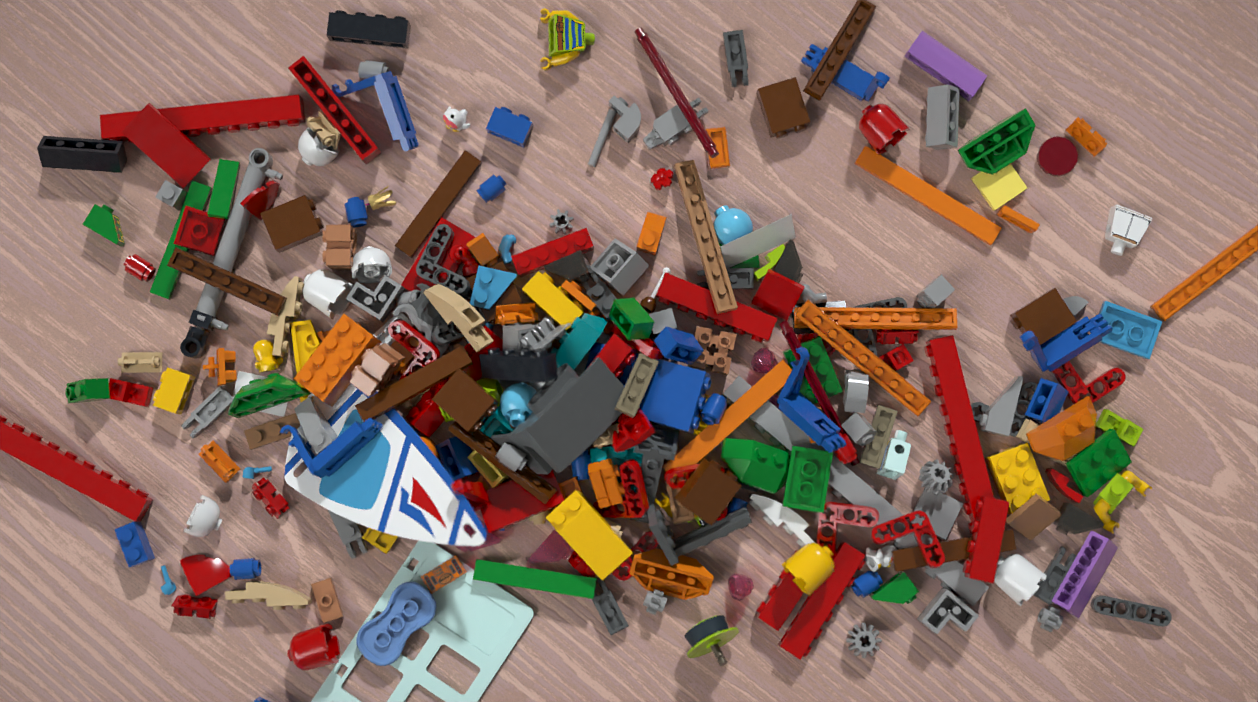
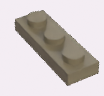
M642 353L638 355L615 410L634 418L659 361L649 358Z
M877 405L871 423L877 434L871 443L864 445L860 463L880 469L898 411Z

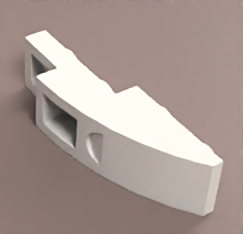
M755 494L748 496L751 499L750 505L756 511L760 509L765 514L763 519L770 526L774 524L778 527L783 522L785 525L782 527L789 535L794 533L798 538L796 542L801 548L808 543H815L804 532L809 524L793 510L764 496Z

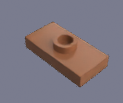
M332 577L311 584L323 623L343 617Z

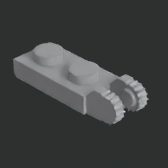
M222 386L218 387L191 413V416L181 427L185 430L197 420L200 425L190 434L192 438H196L231 406L234 398Z
M328 510L351 559L356 558V552L351 544L354 540H357L363 554L367 553L368 549L362 539L363 534L358 523Z

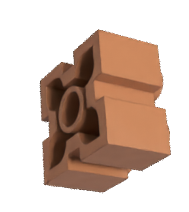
M326 225V230H323V242L327 243V249L322 254L323 263H326V266L330 267L333 271L351 270V267H353V257L356 254L357 230L351 225Z
M697 326L694 337L704 351L692 365L688 364V367L704 370L705 366L712 367L711 372L728 375L732 358L727 357L728 351L732 352L734 349L736 334L720 331L718 336L712 334L713 329ZM711 346L717 349V353H714L713 356L707 352V348Z
M386 343L380 346L376 345L372 349H367L362 356L363 364L361 366L357 365L352 371L351 375L353 377L350 383L368 397L375 394L376 391L380 392L385 389L392 378V374L398 369L405 357Z

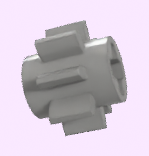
M558 209L556 216H550L554 222L549 225L550 227H556V234L559 231H563L566 235L568 228L573 229L569 222L573 221L574 218H568V210L565 213H560ZM565 218L566 225L562 224L559 226L557 220Z
M654 589V592L648 591L643 603L647 607L646 612L656 615L657 611L662 613L667 602V598L663 597V591Z
M1048 606V609L1042 608L1037 618V621L1042 623L1040 628L1052 632L1053 629L1058 630L1063 622V616L1059 615L1061 610L1052 606Z

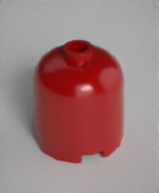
M882 103L867 106L862 111L863 115L859 120V130L878 155L887 152L885 148L890 144L893 146L897 145L907 135L906 131L910 130L890 106Z
M327 623L295 634L290 641V647L287 651L289 660L293 661L295 666L303 671L339 663L336 656L340 655V645L337 635L332 636L330 631L333 627Z

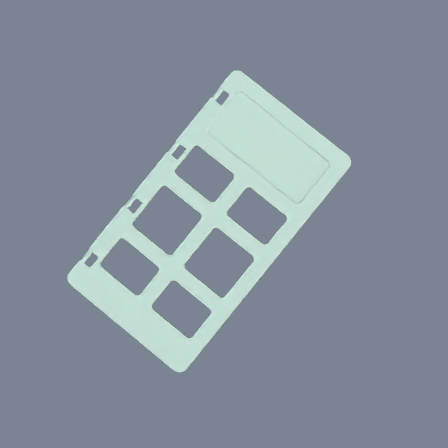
M418 541L362 626L372 620L377 611L382 613L385 610L393 591L402 583L416 582L428 590L421 576L449 560L453 555L436 543ZM415 558L419 562L412 571L407 566ZM460 560L466 573L432 593L436 601V613L433 619L421 628L429 633V639L415 660H410L401 654L395 662L390 664L403 673V678L387 702H404L416 684H420L445 702H477L533 618V609L495 583L473 580L474 569ZM358 632L340 657L339 663L335 665L311 702H362L342 688L344 681L362 656L356 642ZM443 644L480 668L479 674L465 694L459 693L427 671V666ZM344 664L348 669L341 677L337 674V671Z

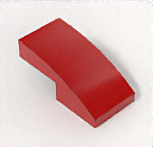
M904 343L879 357L895 371L914 361Z
M110 378L109 399L149 407L153 387Z
M1053 468L1046 469L1045 473L1048 479L1064 497L1073 503L1081 502L1084 496L1066 486L1070 480L1068 477Z

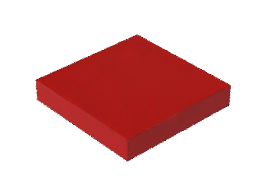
M185 206L174 244L214 256L225 219L209 217L208 212Z
M768 269L751 303L784 320H788L805 286Z

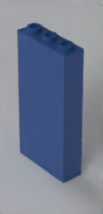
M597 342L593 344L588 356L585 370L589 367L592 361L603 349L605 344ZM636 353L633 363L627 365L623 370L624 373L619 379L623 386H625L639 355L638 353ZM657 359L656 361L659 362L639 407L650 422L694 434V431L698 429L700 424V418H698L700 410L704 409L706 398H704L706 390H709L711 386V375L705 371Z

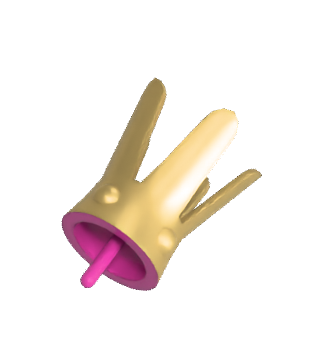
M389 185L378 193L369 195V203L365 204V206L370 205L374 211L380 207L395 205V201L380 202L392 194V190L381 193Z

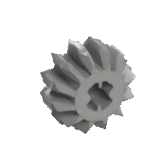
M938 459L933 462L928 461L919 472L921 475L918 480L923 482L921 487H927V493L932 490L935 495L940 492L942 494L945 493L953 485L952 479L954 474L949 473L952 467L946 468L945 462L940 464Z
M861 623V629L855 624L853 627L856 632L848 631L852 638H847L846 642L853 643L849 645L848 649L850 651L855 649V656L861 653L862 657L866 658L867 652L874 656L872 649H880L875 643L882 642V639L875 638L880 632L878 630L873 631L874 626L871 624L867 629L866 623ZM865 635H867V644L863 643V645H861L862 642L860 641V638H865Z

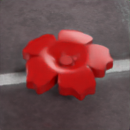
M660 168L657 170V174L655 173L651 177V183H653L656 190H661L662 186L665 188L671 186L673 182L670 179L673 178L672 175L674 173L670 169Z

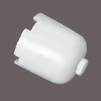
M319 269L305 277L303 296L307 302L331 319H334L335 314L340 316L350 304L346 297L354 285L326 269Z
M1011 554L1006 558L1003 556L999 558L994 582L1019 606H1022V599L1027 601L1040 587L1037 585L1040 579L1044 581L1047 575L1023 556Z

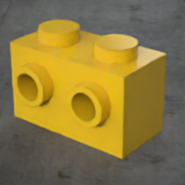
M167 367V370L163 371L160 382L162 383L160 388L154 393L153 406L175 414H182L195 376Z

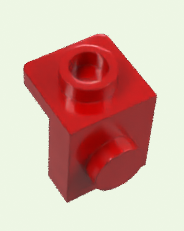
M576 551L571 554L568 562L584 577L594 578L597 575Z

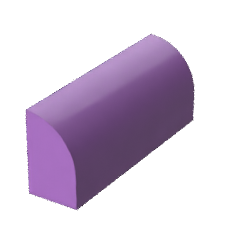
M924 31L919 34L904 56L944 85L959 88V95L967 101L971 100L987 77L985 73Z
M1091 530L1053 597L1052 602L1079 618L1118 547L1110 539Z

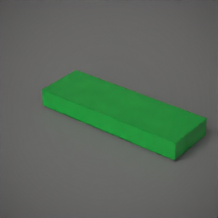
M219 159L207 213L209 217L229 219L240 162Z

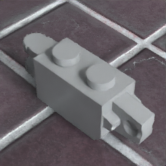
M697 98L690 105L692 108H695L702 101L700 98ZM677 104L654 120L653 130L643 139V142L649 150L662 144L664 146L668 143L672 145L680 139L678 136L684 132L688 134L693 129ZM704 108L696 115L701 119L709 111L707 108Z

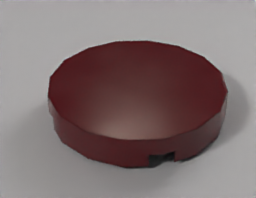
M1056 136L1049 138L1041 144L1037 153L1038 165L1042 171L1056 177L1066 175L1073 170L1078 160L1076 147L1070 140L1064 137Z

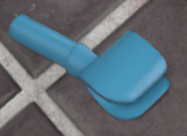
M246 467L243 470V478L254 479V473L270 472L272 467Z
M166 565L161 566V570L166 583L161 586V590L165 595H170L176 590V585L169 578Z

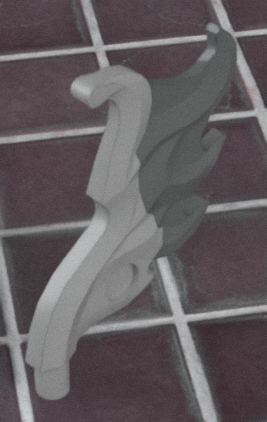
M417 284L421 289L420 296L410 304L399 305L392 312V315L398 316L401 312H405L416 330L422 331L424 337L439 349V358H441L450 343L442 346L436 345L432 341L431 335L438 326L445 324L446 321L423 293L430 287L426 284ZM449 330L443 334L439 333L438 337L444 338ZM431 351L428 352L427 360L432 357L433 353Z

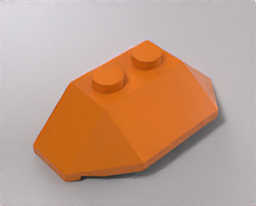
M1085 397L1026 433L1033 452L1065 461L1094 443L1097 413L1090 397Z
M657 548L634 555L629 572L646 590L654 592V589L663 591L664 595L683 600L696 598L701 595H709L714 576L697 559L681 555L678 557L679 562L671 566L663 550Z

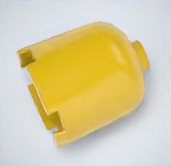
M816 543L804 545L781 564L786 573L790 571L794 575V583L808 595H811L830 577L835 568L834 561L831 558L833 556L831 550L827 546L822 548Z

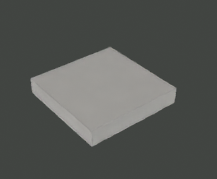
M925 487L913 512L918 510L925 512L936 536L946 540L963 503L941 492L937 495L934 494L933 490L927 493L928 488ZM917 515L912 523L922 525L924 519L919 518Z

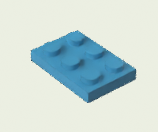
M1103 301L1099 314H1102L1113 330L1102 337L1100 343L1144 359H1150L1162 321L1108 301Z

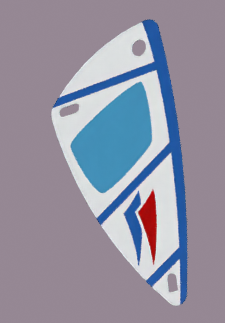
M351 383L333 407L321 401L313 393L308 395V397L314 396V402L338 437L355 422L363 423L355 405L369 397ZM395 409L374 419L382 423L383 428L331 476L325 475L323 478L312 475L307 468L299 477H294L293 472L303 462V459L296 447L288 446L284 474L286 483L310 500L346 519L384 533L424 542L478 546L486 540L487 532L464 495L453 493L451 484L454 483V480L423 440ZM300 424V427L297 429V431L302 436L307 445L310 447V449L313 451V453L317 456L318 454H316V452L306 439V436ZM465 524H470L476 531L472 538L464 531L463 526Z

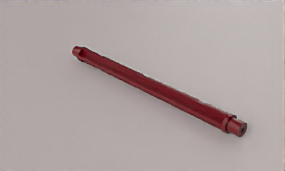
M642 28L636 29L635 34L638 42H640L644 51L649 56L655 69L696 133L704 150L709 153L711 158L716 157L719 152L716 149L715 143L704 129L698 116L648 37V34Z
M787 320L779 324L782 334L796 360L800 362L801 356L796 352V348L802 346L793 327H790ZM808 361L804 376L823 413L841 429L839 433L842 435L846 434L812 365ZM856 457L850 463L852 466H855L858 463H860L858 457Z

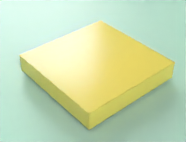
M1011 163L993 175L980 172L971 178L993 211L1027 189V186Z

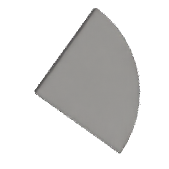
M1078 296L1063 299L1073 316L1089 303L1084 298Z

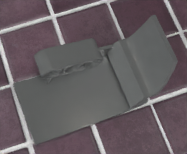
M599 357L594 360L580 377L567 363L561 365L557 369L558 378L545 382L528 402L527 406L532 411L531 415L511 433L492 435L490 439L501 447L504 443L511 444L527 454L525 459L528 461L525 465L536 474L547 475L553 469L557 473L563 471L622 414L615 410L624 386Z

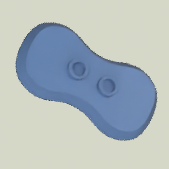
M405 582L399 585L393 591L385 610L360 628L356 642L362 655L370 662L379 666H386L395 662L401 655L409 636L433 619L437 607L432 594L416 582Z

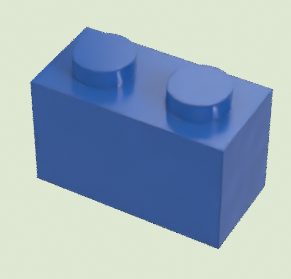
M495 107L486 130L489 134L524 148L533 124L530 118L525 115L519 114L517 116L512 114V111L506 107Z
M667 326L654 340L665 358L692 365L704 351L693 334Z
M1041 378L1025 415L1036 423L1042 424L1060 413L1069 391L1058 383Z
M458 437L449 438L435 446L445 470L454 482L479 472L468 459V456L472 453L470 446Z
M141 521L131 522L114 529L129 568L155 559Z

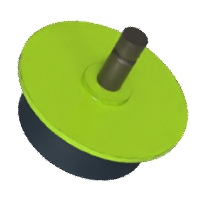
M717 615L700 621L688 630L684 636L692 647L687 652V657L696 658L713 651L719 665H725L727 660L720 647L731 641L739 633V629L736 627L729 628L724 615Z

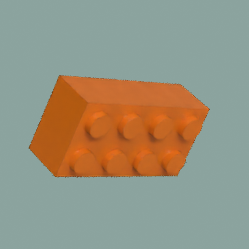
M343 314L294 379L321 401L333 407L350 385V380L353 377L351 373L357 365L361 366L363 364L362 356L365 351L374 348L376 345L379 346L382 341L353 319Z

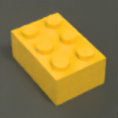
M538 271L522 290L527 297L535 302L559 326L570 323L565 329L569 334L573 329L570 327L576 317L581 319L584 315L582 312L584 309L576 300L573 302L569 300L568 293L561 286L556 288L553 285L554 280L546 272L542 275Z
M1021 443L984 457L1000 499L1009 502L1007 514L1014 513L1036 493L1044 500H1050L1028 443Z

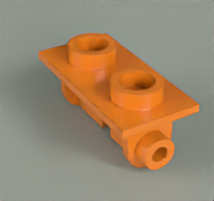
M1077 117L1066 128V131L1095 157L1108 143L1105 142L1106 139L1097 131L1091 133L1092 127L1083 118Z
M536 303L496 306L495 324L503 326L517 322L534 323L535 320H538V313L535 312Z
M214 440L208 445L205 444L200 449L201 452L198 455L225 483L241 469Z

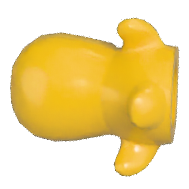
M260 340L254 344L253 352L258 361L255 363L256 369L260 373L278 369V366L283 362V358L275 359V356L272 355L273 343L269 340Z

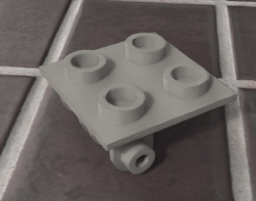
M544 318L534 326V329H531L530 332L521 338L520 344L524 348L531 349V352L540 349L546 350L552 345L551 341L554 338L558 339L566 333L565 329L570 323L554 327L552 318Z

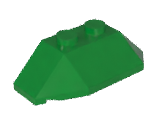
M1024 108L972 138L957 151L967 168L993 175L1027 153L1036 125L1027 109Z
M273 373L268 375L266 379H255L250 381L248 385L242 386L235 394L228 413L229 416L241 418L310 395L311 392L288 377L279 375V373Z
M725 438L723 440L721 459L727 464L732 474L738 477L737 480L740 483L773 494L786 485L790 461L788 452L755 440Z

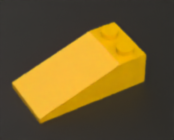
M575 490L546 517L556 531L601 580L607 578L633 554L630 548L581 491Z

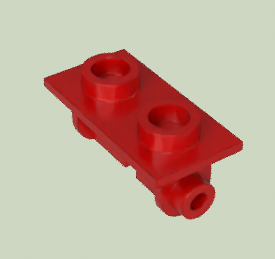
M876 329L878 334H880L876 335V342L881 345L895 344V337H898L899 344H913V342H917L916 333H919L918 329Z
M263 477L257 482L259 486L256 483L253 484L252 494L258 501L262 500L270 516H275L279 519L280 511L285 513L290 509L288 507L289 503L280 493L273 498L272 494L277 489L268 479L266 480Z
M178 595L171 607H174L173 612L177 616L192 617L193 610H196V617L211 619V617L216 616V609L214 607L218 599Z

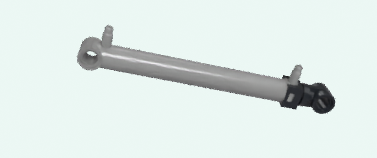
M256 148L249 154L247 170L213 261L214 265L229 272H232L252 213L240 203L255 189L263 186L266 176L279 180L283 178V174L270 169L273 165V158L262 148ZM265 156V161L262 164H257L258 157ZM205 283L197 308L193 310L189 323L196 325V327H189L187 336L180 346L183 355L195 359L204 355L206 350L205 344L210 333L204 329L211 331L214 328L228 330L229 325L217 320L215 317L224 291ZM192 343L197 345L194 353H191L189 350Z

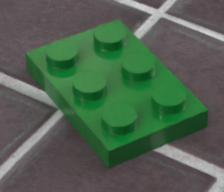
M817 336L801 343V346L809 352V362L827 397L829 398L843 392L821 337ZM787 349L782 353L786 363L793 369L790 362L796 361V358L791 349ZM803 375L799 392L812 404H816L818 401Z
M1109 429L1098 437L1094 443L1084 448L1065 464L1082 495L1089 497L1117 473L1131 464L1132 461L1116 431Z
M792 445L782 506L824 513L833 452Z

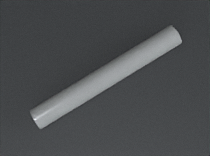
M608 110L589 159V166H596L616 114L614 110Z

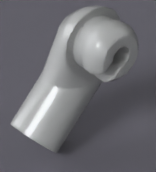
M803 284L805 288L800 297L805 302L807 300H810L813 304L827 302L826 293L815 294L809 285Z

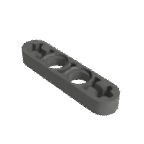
M1103 595L1094 596L1091 600L1092 609L1104 615L1157 626H1167L1172 620L1171 613L1161 607ZM1102 600L1103 603L1111 604V609L1101 607L1100 610V607L1097 606V602H1101ZM1119 603H1124L1126 606L1124 614H1118L1116 611ZM1143 607L1146 610V615L1140 619L1137 617L1136 611L1138 608ZM1152 613H1162L1165 616V620L1161 619L1160 621L1158 618L1151 617Z

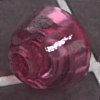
M761 348L755 352L750 366L758 373H768L778 362L773 352L767 348Z
M734 573L728 579L729 592L732 598L737 601H742L749 596L754 588L752 579L748 578L747 575Z

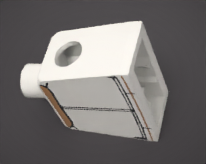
M1117 204L1111 207L1105 233V239L1114 242L1111 253L1122 256L1125 247H1136L1151 223L1152 218Z

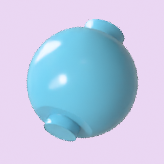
M724 205L715 211L716 219L713 226L718 242L721 245H725L753 232L751 218L743 210L737 208L729 209L727 205Z
M523 382L509 386L505 389L500 399L501 412L513 427H517L531 415L532 411L528 408L527 404L537 393L532 386Z

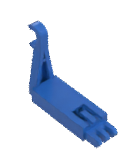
M811 44L809 49L815 53L807 50L805 55L811 60L803 57L801 62L812 68L811 71L814 73L828 48L825 47L822 50ZM845 59L831 83L860 101L864 99L868 102L877 87L883 89L890 77L879 71L874 77Z
M391 71L356 83L348 79L345 81L347 89L343 92L340 91L339 85H332V91L338 97L375 86L393 141L399 139L405 152L419 146L415 135L416 131L397 76L393 77Z
M1098 314L1090 320L1087 316L1041 345L1032 331L1023 333L1020 338L1024 342V348L1027 351L1030 350L1032 359L1041 371L1049 370L1051 372L1102 341V337L1112 332L1113 328L1108 325L1102 314Z
M804 347L796 348V352L800 354L801 359L800 362L799 360L790 362L793 369L777 399L778 409L819 446L821 445L828 452L846 446V441L838 435L841 429L799 392L804 371L809 361V352Z
M368 418L362 424L355 422L317 456L295 427L286 425L282 427L280 433L288 434L289 431L292 433L293 439L289 441L288 446L296 447L312 475L323 478L325 475L331 476L371 441L383 428V425L371 418Z

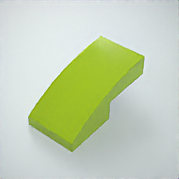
M784 244L765 256L768 264L754 272L756 281L763 278L768 269L774 267L785 249Z
M1103 409L1096 422L1097 428L1104 432L1114 429L1122 442L1135 447L1143 431V428L1128 419L1121 418L1108 409Z

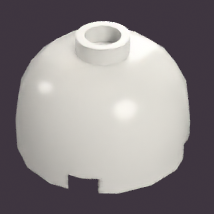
M310 127L303 132L298 142V149L302 160L310 166L312 164L315 166L328 165L336 158L339 152L338 147L335 150L332 146H324L316 136V132H313Z
M371 246L363 248L353 257V267H351L352 278H358V282L366 284L381 282L379 278L384 277V275L390 277L392 274L390 258L383 250Z
M201 495L199 499L203 500L202 503H196L186 523L190 525L189 529L184 528L185 533L195 537L207 536L213 529L217 531L222 522V519L219 518L220 509L218 504L209 497Z

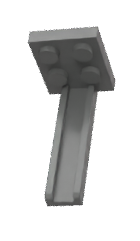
M654 422L650 423L655 433L634 447L635 453L643 454L641 472L649 506L654 504L664 459H675L679 429ZM647 512L642 517L630 518V520L649 523Z
M654 504L650 505L647 511L650 529L671 566L679 562V556L689 554L700 546H706L711 541L725 537L729 533L737 529H743L752 523L749 511L744 507L726 515L720 521H715L712 526L706 524L673 539L674 533L670 525H665V517L662 511L657 510Z

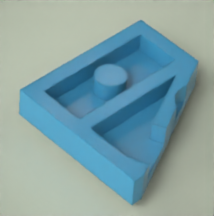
M478 266L470 304L474 307L490 310L509 285L517 278V274Z

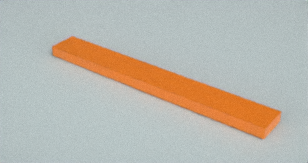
M864 146L854 163L990 246L1002 229L884 156L878 155L867 146Z
M1258 224L1150 306L1162 322L1166 321L1258 251Z
M807 300L796 312L795 316L916 416H919L931 403L930 399L810 300Z
M794 307V328H809L795 316L801 307ZM818 307L844 329L957 330L958 328L957 308Z
M781 360L724 411L718 424L708 425L675 455L674 460H669L663 465L664 471L667 472L675 467L697 464L785 385L792 371L790 366L784 360ZM675 474L672 480L676 482V478L680 477Z

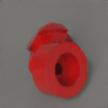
M461 244L454 245L449 252L450 258L454 263H464L461 269L463 277H471L477 274L478 266L481 265L476 263L474 257H471L473 254L468 249L462 247Z

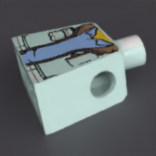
M896 430L894 438L888 441L880 469H877L876 474L893 480L898 479L904 474L911 444L906 443L908 433Z

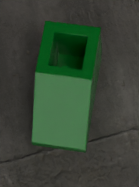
M108 378L83 379L67 383L65 395L68 399V404L109 399Z

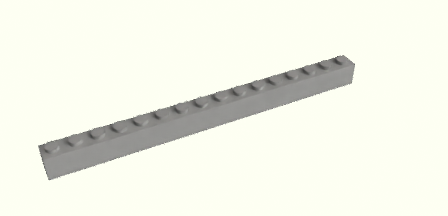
M738 376L722 394L727 400L726 404L731 406L752 386ZM769 400L746 419L747 421L751 419L756 423L754 427L759 432L769 434L771 436L769 440L777 447L783 446L789 455H791L792 445L827 451L821 445L811 443L809 436ZM832 457L828 485L833 489L831 492L840 500L844 498L849 502L848 504L877 509L880 518L876 526L903 516L902 513L836 457ZM871 512L864 516L868 518L869 522L875 518ZM907 518L906 520L909 523V529L911 530V525L913 523L909 522V519ZM897 522L894 524V530L897 533H903L905 525ZM886 526L888 528V531L881 533L880 530L878 531V533L883 537L885 534L890 533V537H893L892 533L890 532V526ZM913 533L894 540V546L897 549L918 546ZM924 534L921 536L923 544L932 543L933 540L928 535ZM958 561L943 563L941 567L935 569L924 566L926 568L924 572L932 579L937 577L942 582L940 585L950 592L956 593L958 595L957 598L965 605L974 606L989 588L980 580L965 577L963 565Z

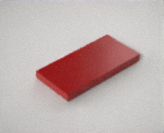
M150 103L122 131L131 142L182 188H185L211 160Z
M441 217L436 227L441 224L448 225L454 231V238L440 266L456 273L461 263H454L451 260L449 254L451 248L456 244H461L462 247L470 250L466 244L476 237ZM445 231L441 232L440 235L447 237L448 233ZM432 234L401 286L409 291H421L417 284H426L430 288L435 286V284L420 277L416 272V266ZM438 240L436 241L441 246H443L442 242H439ZM439 247L432 248L430 252L432 257L438 256L440 253ZM428 267L423 268L424 272H428L432 275L434 274V271L430 270ZM447 273L439 275L438 280L440 283H444L447 280Z
M552 470L547 475L538 474L557 489L554 496L546 504L514 480L486 490L489 501L485 503L486 506L481 508L480 511L488 532L491 534L559 506L564 501V497L554 471Z

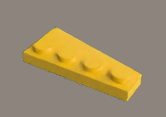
M312 320L290 322L296 374H298L321 344ZM308 395L301 397L300 402L302 403L305 399H307Z

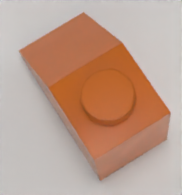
M647 212L637 243V251L656 255L667 217Z
M481 233L466 244L481 266L489 268L498 263L497 260L500 257L484 233Z

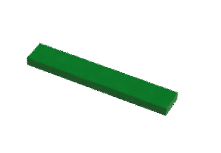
M192 181L150 293L169 300L171 299L181 272L167 266L176 247L189 252L188 248L174 244L185 206L204 211L213 188Z
M476 559L473 580L588 599H594L597 582L596 578Z

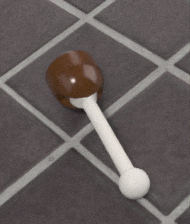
M667 267L662 270L663 274L652 295L645 297L640 303L644 310L649 313H653L656 308V300L654 298L665 272L670 274V269Z

